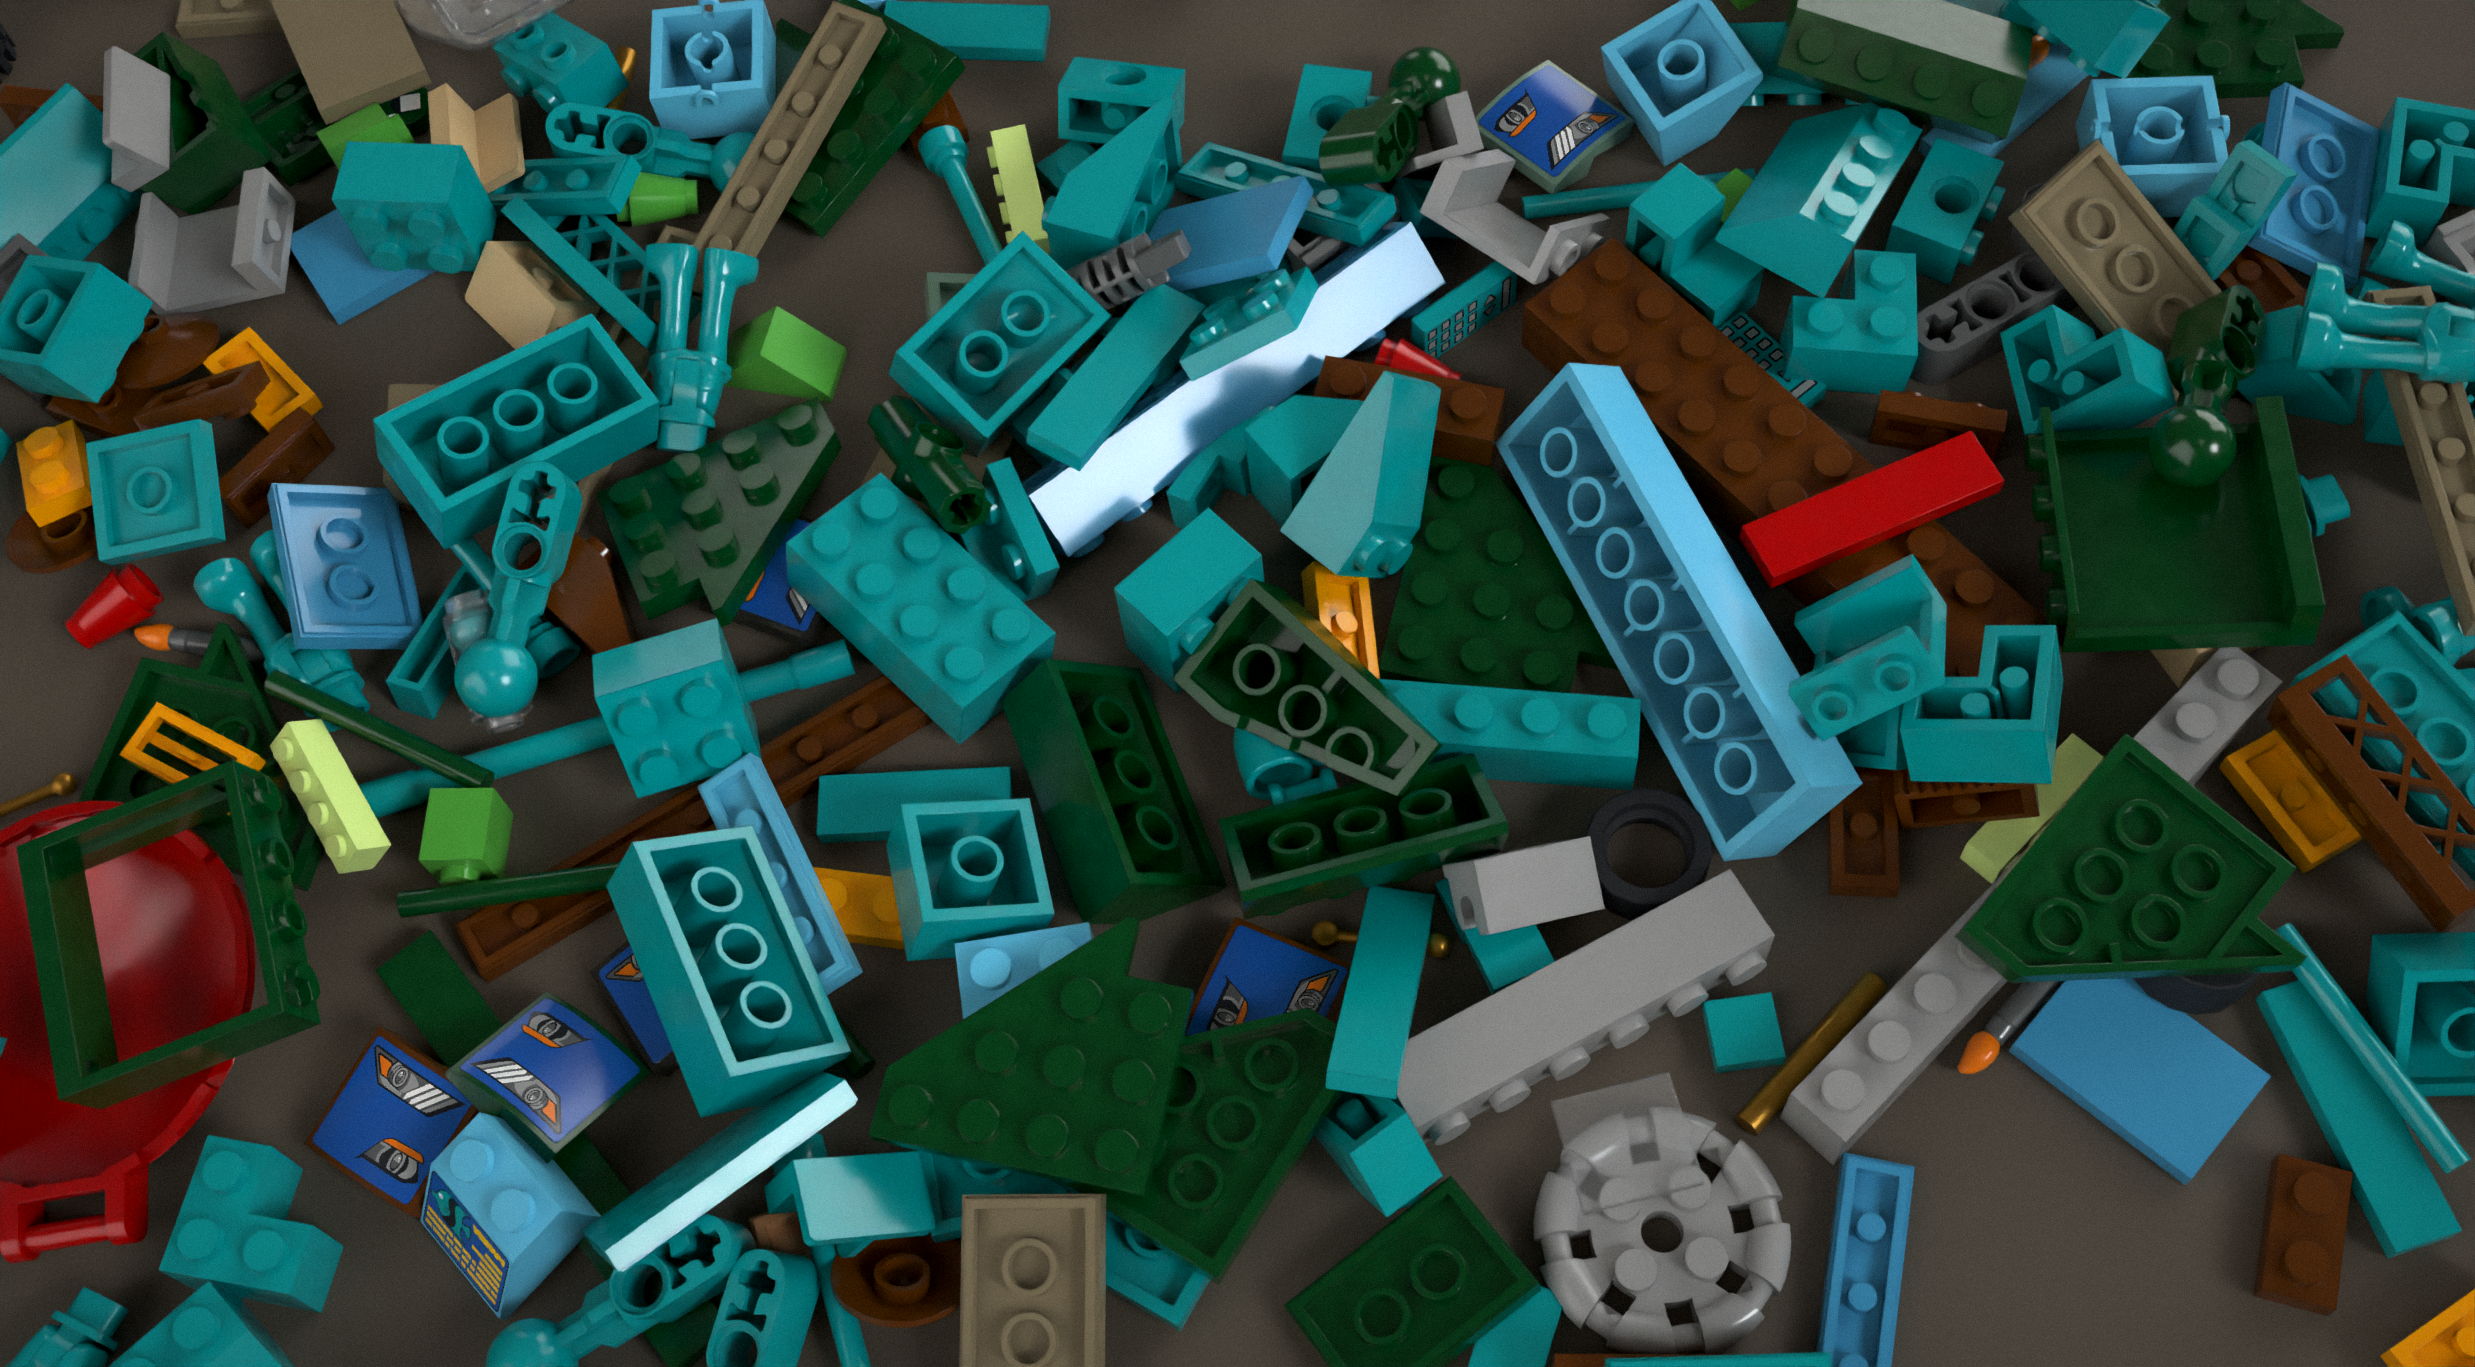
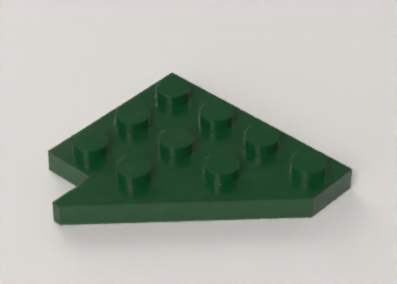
M841 0L839 3L882 18L887 30L782 211L786 217L822 239L966 69L957 54L859 0ZM783 18L776 23V99L816 32L815 30L812 34H809Z
M2161 0L2157 7L2171 18L2126 78L2213 76L2217 99L2270 97L2271 91L2285 82L2301 90L2305 79L2298 50L2337 48L2344 35V29L2342 25L2301 0Z
M818 397L802 404L790 406L777 415L747 428L735 430L724 438L689 453L677 455L664 464L634 477L624 478L613 486L596 493L633 588L648 620L661 616L703 596H707L721 628L732 622L842 449L836 431Z
M1433 456L1428 472L1420 528L1411 540L1413 550L1405 563L1379 665L1380 679L1571 693L1578 662L1619 670L1547 537L1494 467Z
M218 622L198 669L142 657L78 802L117 801L126 803L171 785L131 764L119 755L156 702H159L255 752L266 761L260 773L270 777L281 797L282 806L278 812L283 840L290 848L294 859V870L290 874L292 885L295 889L308 891L325 848L269 747L282 730V726L239 635L228 624ZM164 722L156 731L219 765L234 760ZM149 743L142 751L189 777L202 772ZM231 814L222 815L190 828L217 852L232 874L243 876Z
M2127 733L2115 742L1954 936L2010 983L2288 972L2301 965L2307 958V956L2258 918L2297 867Z
M1127 917L887 1066L868 1136L877 1142L1146 1200L1192 1007L1193 990L1128 976L1140 924L1138 919Z
M1304 1008L1184 1036L1147 1199L1142 1200L1065 1182L1052 1181L1072 1194H1106L1107 1216L1219 1285L1342 1093L1339 1090L1326 1088L1327 1067L1337 1024L1310 1008Z

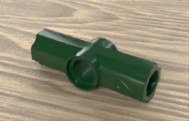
M894 394L889 400L875 404L867 423L875 432L874 439L896 466L891 482L905 495L924 502L946 531L965 534L975 525L984 524L992 504L985 497L984 486L961 459L966 448L965 442L950 430L933 424L912 398Z

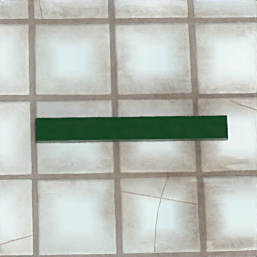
M428 930L375 970L443 1063L449 1068L454 1066L504 1025L431 930ZM586 1132L582 1133L553 1159L601 1216L632 1195ZM584 1237L578 1245L605 1281L608 1280L615 1268L593 1249L586 1237ZM658 1270L648 1277L644 1285V1298L648 1306L652 1305L662 1292L663 1280ZM710 1299L680 1319L670 1323H657L643 1333L668 1367H691L706 1354L719 1308Z

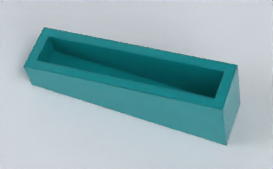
M463 563L386 680L393 698L401 711L434 720L454 682L457 661L466 650L462 646L457 629L459 619L469 611L481 609L490 612L492 608L488 602L489 595Z

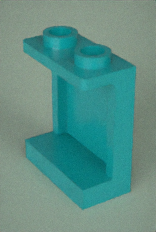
M1913 554L1796 612L1794 625L1814 652L1815 660L1813 671L1789 683L1788 694L1822 742L1944 684L1947 604Z

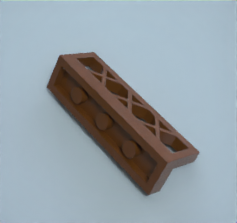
M2345 654L2276 695L2266 719L2438 933H2445L2464 922L2475 909V888L2470 891L2450 866L2453 846L2475 850V809L2363 673ZM2340 678L2358 700L2355 720L2327 715L2311 695ZM2367 712L2377 724L2365 722ZM2341 732L2353 734L2351 744ZM2363 736L2392 741L2402 754L2399 774L2374 770L2366 764L2360 756ZM2411 766L2421 778L2410 776ZM2385 786L2397 788L2395 798ZM2408 790L2438 797L2447 808L2444 830L2415 824L2405 811ZM2457 822L2467 834L2456 832ZM2430 841L2442 843L2441 854Z

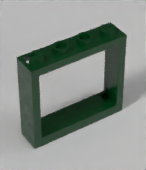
M231 760L16 846L59 1100L104 1109L321 1024L316 1001L320 996V984L314 970L308 963L303 938L307 932V922L301 907L295 900L290 876L294 870V859L290 848L283 840L278 812L282 806L281 797L276 785L269 776L235 760ZM231 813L269 1004L119 1062L85 870Z

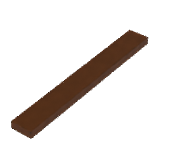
M883 674L761 745L762 762L784 808H787L818 790L819 776L843 775L932 723L933 720ZM711 777L702 779L544 872L620 862L632 842L717 830L697 788ZM608 890L486 906L455 923L454 926L480 975L487 983H490L614 910L615 907Z

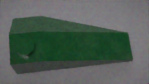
M1253 578L1248 581L1173 678L1177 684L1218 721L1269 740L1270 743L1295 751L1396 796H1402L1442 747L1437 738L1321 622L1281 587Z

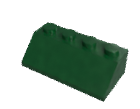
M1792 0L1768 75L1857 103L1872 102L1881 108L1897 110L1908 119L1993 144L2007 138L2028 76L2033 28L1943 0Z
M1044 659L1001 700L1083 923L1116 925L1127 917L1136 918L1141 922L1217 894L1227 887L1140 668Z
M1474 753L1426 765L1402 796H1396L1365 782H1360L1218 820L1233 884L1244 920L1261 915H1278L1291 907L1325 898H1342L1353 891L1386 882L1406 881L1417 874L1443 868L1442 865L1500 853L1509 834L1507 819Z

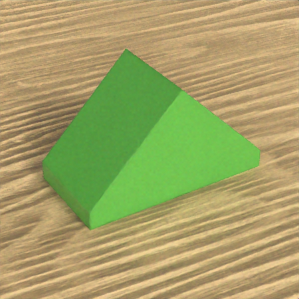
M775 306L734 330L727 349V364L732 368V378L724 386L805 399L818 397L819 401L832 403L847 357V351L841 344L782 308Z

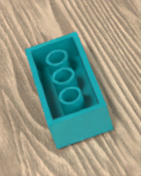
M590 313L374 418L373 426L377 457L445 550L499 522L511 478L521 466L534 461L547 462L554 465L571 480L577 482L658 440L660 402L598 320ZM552 487L549 493L539 492L536 501L538 502L556 493V490Z
M881 472L786 542L787 583L959 745L1003 710L1001 700L1044 659H1052L1056 632Z

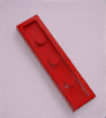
M1968 431L1745 524L1741 528L1739 537L1771 589L1999 493L2005 480L1973 432Z

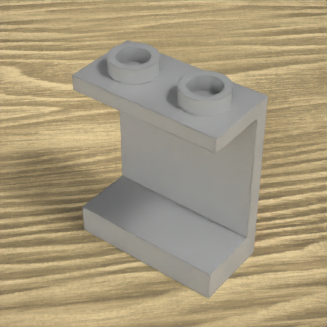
M1499 149L1443 159L1420 213L1535 285L1559 278L1606 243V239L1602 235L1611 218L1603 213L1550 225L1548 231L1545 232L1498 203L1497 200L1516 162L1515 159Z
M265 167L243 172L239 205L179 218L153 192L142 194L139 216L135 224L136 235L131 267L128 270V284L152 300L154 303L150 309L157 315L162 316L184 312H199L284 294L296 199Z

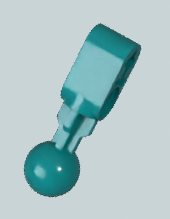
M574 102L564 103L555 107L549 113L545 124L554 158L626 155L619 152L621 146L627 142L638 141L646 146L641 152L631 156L642 167L641 172L678 178L690 175L711 179L714 187L720 194H722L756 135L753 132L739 131L725 136L716 146L691 141L685 132L653 126L648 119L636 113Z
M534 461L521 466L511 478L492 547V556L496 569L488 602L494 610L488 636L470 645L462 653L455 667L454 683L458 696L470 710L485 717L503 718L511 716L525 708L536 692L538 670L532 655L525 648L531 622L544 614L552 584L558 581L564 572L582 507V495L577 484L554 465L547 462ZM553 487L556 490L554 498H543L539 504L536 501L538 493H549ZM532 520L540 526L542 525V522H545L548 525V528L546 531H543L536 525L528 522ZM540 542L542 552L537 564L530 569L520 570L518 556L522 548L529 543Z
M703 1214L624 1272L621 1270L618 1272L614 1269L608 1280L586 1293L581 1309L559 1323L544 1318H526L508 1325L491 1343L486 1355L485 1367H579V1359L602 1345L618 1348L657 1323L676 1321L725 1290L731 1269L738 1258L744 1253L756 1249L754 1238L746 1227L737 1222ZM714 1237L720 1238L721 1242L714 1247L712 1239ZM713 1253L715 1258L713 1263L702 1261ZM680 1259L686 1260V1261H690V1262L687 1263V1264H684ZM658 1270L663 1280L662 1292L659 1298L652 1305L648 1306L644 1298V1285L648 1277Z
M766 1249L750 1250L738 1258L731 1269L707 1345L706 1362L708 1367H750L748 1355L754 1341L757 1345V1358L753 1367H797L820 1292L819 1273L809 1258L799 1254ZM763 1315L767 1316L765 1322H761Z

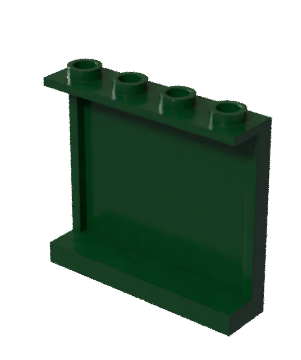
M2282 396L2254 398L2249 422L2231 424L2236 436L2237 448L2234 461L2229 470L2214 483L2199 488H2183L2172 485L2155 471L2148 453V443L2153 428L2054 432L2050 407H2040L2036 433H2029L2025 436L2024 455L2026 471L2037 472L2039 483H2033L2031 490L2032 518L2034 522H2044L2046 533L2039 535L2038 563L2041 574L2051 573L2053 587H2047L2045 593L2047 625H2056L2059 628L2062 653L2314 644L2326 603Z

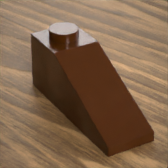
M575 532L564 572L558 581L552 584L543 615L556 627H564L580 646V649L592 659L594 654L635 643L639 640L624 590L611 569L617 563L616 558L594 535L584 540ZM541 547L519 565L520 570L530 569L537 564L541 557Z

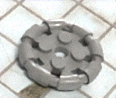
M1648 1108L1647 1116L1624 1120L1622 1114L1619 1113L1603 1119L1576 1136L1562 1150L1566 1158L1555 1173L1547 1172L1538 1193L1533 1220V1237L1535 1243H1541L1545 1265L1539 1269L1547 1288L1552 1290L1556 1299L1563 1307L1562 1311L1580 1330L1584 1325L1588 1326L1607 1340L1605 1347L1620 1354H1689L1700 1351L1702 1354H1717L1744 1339L1764 1320V1315L1761 1312L1762 1308L1771 1295H1780L1787 1277L1791 1255V1231L1789 1223H1782L1777 1202L1781 1201L1783 1196L1775 1178L1757 1153L1742 1139L1735 1144L1714 1130L1717 1125L1716 1122L1696 1114L1666 1108ZM1652 1144L1656 1162L1633 1167L1629 1147ZM1699 1153L1721 1167L1712 1183L1703 1171L1690 1167ZM1588 1175L1604 1185L1596 1203L1582 1195L1579 1190ZM1750 1209L1754 1229L1734 1234L1730 1212ZM1654 1218L1667 1219L1678 1228L1681 1235V1244L1670 1252H1656L1650 1249L1643 1241L1641 1227L1647 1221ZM1589 1237L1593 1258H1573L1569 1240ZM1726 1267L1746 1279L1737 1294L1728 1293L1716 1285L1725 1272ZM1612 1284L1624 1294L1635 1299L1623 1316L1601 1301ZM1690 1304L1694 1322L1671 1326L1666 1309Z

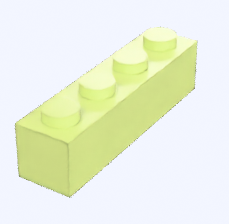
M1023 124L990 131L993 146L986 147L991 168L998 167L999 174L993 175L997 196L1004 195L1006 201L999 203L1003 225L1010 223L1012 229L1005 232L1007 244L1020 232L1024 231L1049 255L1050 244L1046 231H1043L1041 225L1044 206L1026 126Z
M322 719L287 722L269 747L290 783L292 791L296 794L310 824L314 827L327 855L332 860L339 874L373 869L390 848L391 843Z
M2072 733L2055 751L2052 784H2037L2040 816L1987 821L1967 842L1960 859L1993 884L2037 838L2103 756Z

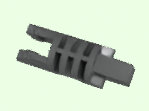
M1178 229L1153 241L1144 232L1065 270V272L1078 284L1082 283L1084 290L1105 310H1108L1170 281L1171 278L1167 269L1186 260L1192 251V247L1182 229Z

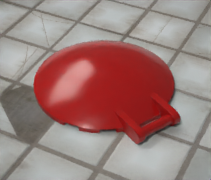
M84 801L64 804L25 817L0 831V1036L8 1038L0 1057V1251L4 1259L12 1264L35 1260L44 1251L110 1241L116 1246L141 1242L148 1230V1165L170 1149L202 1116L220 1090L235 1061V1058L229 1059L104 1109L92 1108L58 1099L16 846L119 806L123 802ZM187 829L85 870L119 1062L251 1011L256 962L254 937L249 913L232 873L217 852L202 837L191 829ZM105 1192L104 1214L44 1224V1202Z

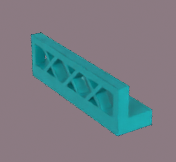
M516 194L500 211L652 355L655 354L659 324L656 325L652 318L654 303L657 300H661L660 284L657 285V280H660L646 268L645 251L604 214L580 215L578 230L558 233L555 229L569 215L539 216ZM612 240L610 258L590 261L592 243ZM644 268L641 287L621 291L623 272ZM692 294L688 324L702 310V303Z

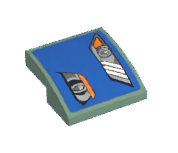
M1549 60L1534 67L1514 81L1475 117L1483 146L1489 150L1499 149L1515 159L1516 162L1513 166L1515 169L1552 195L1586 177L1594 157L1628 139L1635 121Z

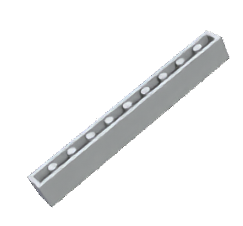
M2238 647L2219 648L2133 739L2194 786L2261 715L2283 681ZM2022 854L1790 1093L1780 1119L1833 1166L1842 1157L1843 1153H1846L2008 982L2007 979L1954 936Z

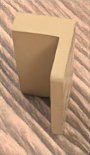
M447 83L428 92L431 144L462 145L487 194L525 173L519 103L511 93H507L474 111Z
M486 241L465 294L466 302L515 350L555 331L557 327H564L590 313L596 318L601 307L532 241Z

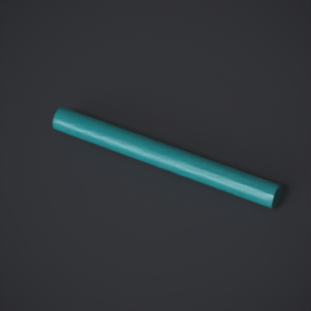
M1754 168L1741 170L1751 179H1755L1756 173ZM1731 171L1698 176H1704L1716 185ZM1658 180L1557 192L1553 195L1548 193L1521 197L1522 215L1524 219L1530 220L1627 208Z
M2287 923L2276 929L2275 932L2307 956L2303 963L2294 968L2292 972L2444 1173L2447 1175L2471 1160L2470 1156L2292 923Z

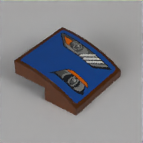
M1235 917L1192 1003L1185 1036L1304 1008H1310L1335 1023L1341 1011L1351 964Z
M378 1026L304 1144L375 1195L409 1216L419 1219L422 1213L431 1163L480 1111L445 1076L446 1072L450 1069L449 1067L435 1062L399 1034Z

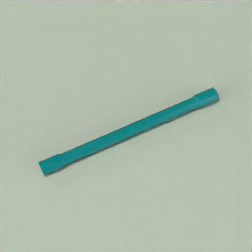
M844 638L794 653L785 660L738 674L748 700L751 703L794 689L805 690L855 675L856 671L847 641ZM599 715L462 757L493 771L494 780L612 745L614 742L603 716ZM426 768L419 770L409 769L358 784L376 818L420 806L429 799L430 788H466Z

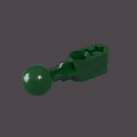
M1427 46L1413 48L1401 55L1392 66L1386 92L1380 98L1374 100L1368 107L1349 109L1323 137L1319 148V165L1325 182L1330 187L1335 188L1391 181L1417 150L1419 143L1418 121H1424V109L1444 97L1460 93L1461 76L1453 59L1445 52Z
M2236 284L2181 312L2177 318L2167 358V370L2174 387L2179 392L2178 408L2165 414L2156 423L2148 443V453L2153 468L2165 481L2172 485L2183 488H2199L2210 485L2220 479L2229 470L2234 461L2237 448L2236 436L2231 424L2223 415L2227 412L2229 399L2235 393L2238 382L2254 375L2256 372L2266 329L2264 311L2258 299L2243 285Z

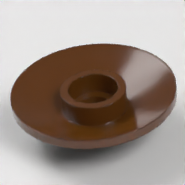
M195 312L145 317L143 331L126 351L116 369L117 375L114 383L120 388L146 389L169 383L188 374L201 365L216 349L220 340V331L217 324L211 317Z
M93 505L40 528L26 510L14 523L7 536L6 553L9 559L20 570L35 574L61 571L89 559L98 552Z
M930 1232L925 1236L874 1240L855 1257L841 1258L837 1253L833 1260L831 1288L836 1300L851 1315L867 1323L891 1328L922 1326L948 1316L960 1306L961 1245L955 1239L935 1243Z

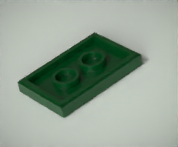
M1450 1175L1287 1302L1284 1307L1328 1367H1445L1540 1292L1541 1287L1535 1277Z

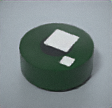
M425 87L379 104L388 118L398 113L412 137L418 136L430 128L428 90Z

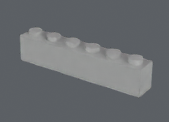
M1728 869L1408 1039L1397 1098L1391 1100L1407 1112L1424 1143L1433 1140L1435 1145L1445 1144L1463 1134L1471 1126L1469 1119L1491 1107H1493L1496 1113L1513 1108L1530 1095V1086L1550 1075H1553L1556 1081L1574 1075L1590 1062L1589 1054L1612 1043L1615 1049H1619L1635 1042L1650 1029L1649 1022L1670 1011L1674 1017L1689 1013L1708 998V990L1729 980L1733 986L1750 980L1766 967L1767 963L1765 960L1768 957L1775 934L1732 870Z

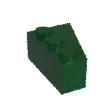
M163 31L133 55L170 75L169 170L139 187L141 190L147 193L153 192L159 199L192 215L203 213L217 201L224 199L232 189L242 183L244 171L260 168L273 159L217 61Z

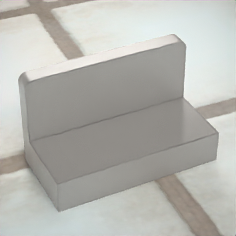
M113 46L104 52L102 141L105 146L112 149L111 183L129 192H133L169 170L170 75L121 48Z
M1467 90L1444 97L1424 109L1423 118L1433 152L1408 160L1395 175V179L1398 180L1399 177H1407L1440 167L1443 159L1473 154L1484 149Z

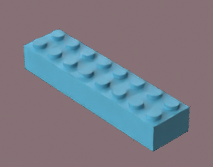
M1568 362L1495 444L1634 698L1641 699L1643 715L1694 808L1701 815L1723 861L1776 856L1863 783L1837 738L1833 736L1822 742L1789 696V683L1800 677L1798 671L1620 366Z

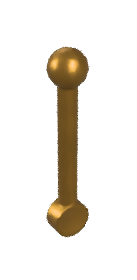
M58 773L50 784L0 804V817L56 794L63 797L70 796L78 788V781L71 773Z
M1327 920L1318 922L1312 930L1315 945L1323 950L1331 949L1337 943L1356 944L1359 931L1338 930L1334 923ZM1439 931L1431 933L1428 939L1427 953L1435 958L1444 957L1448 954L1451 948L1449 937Z

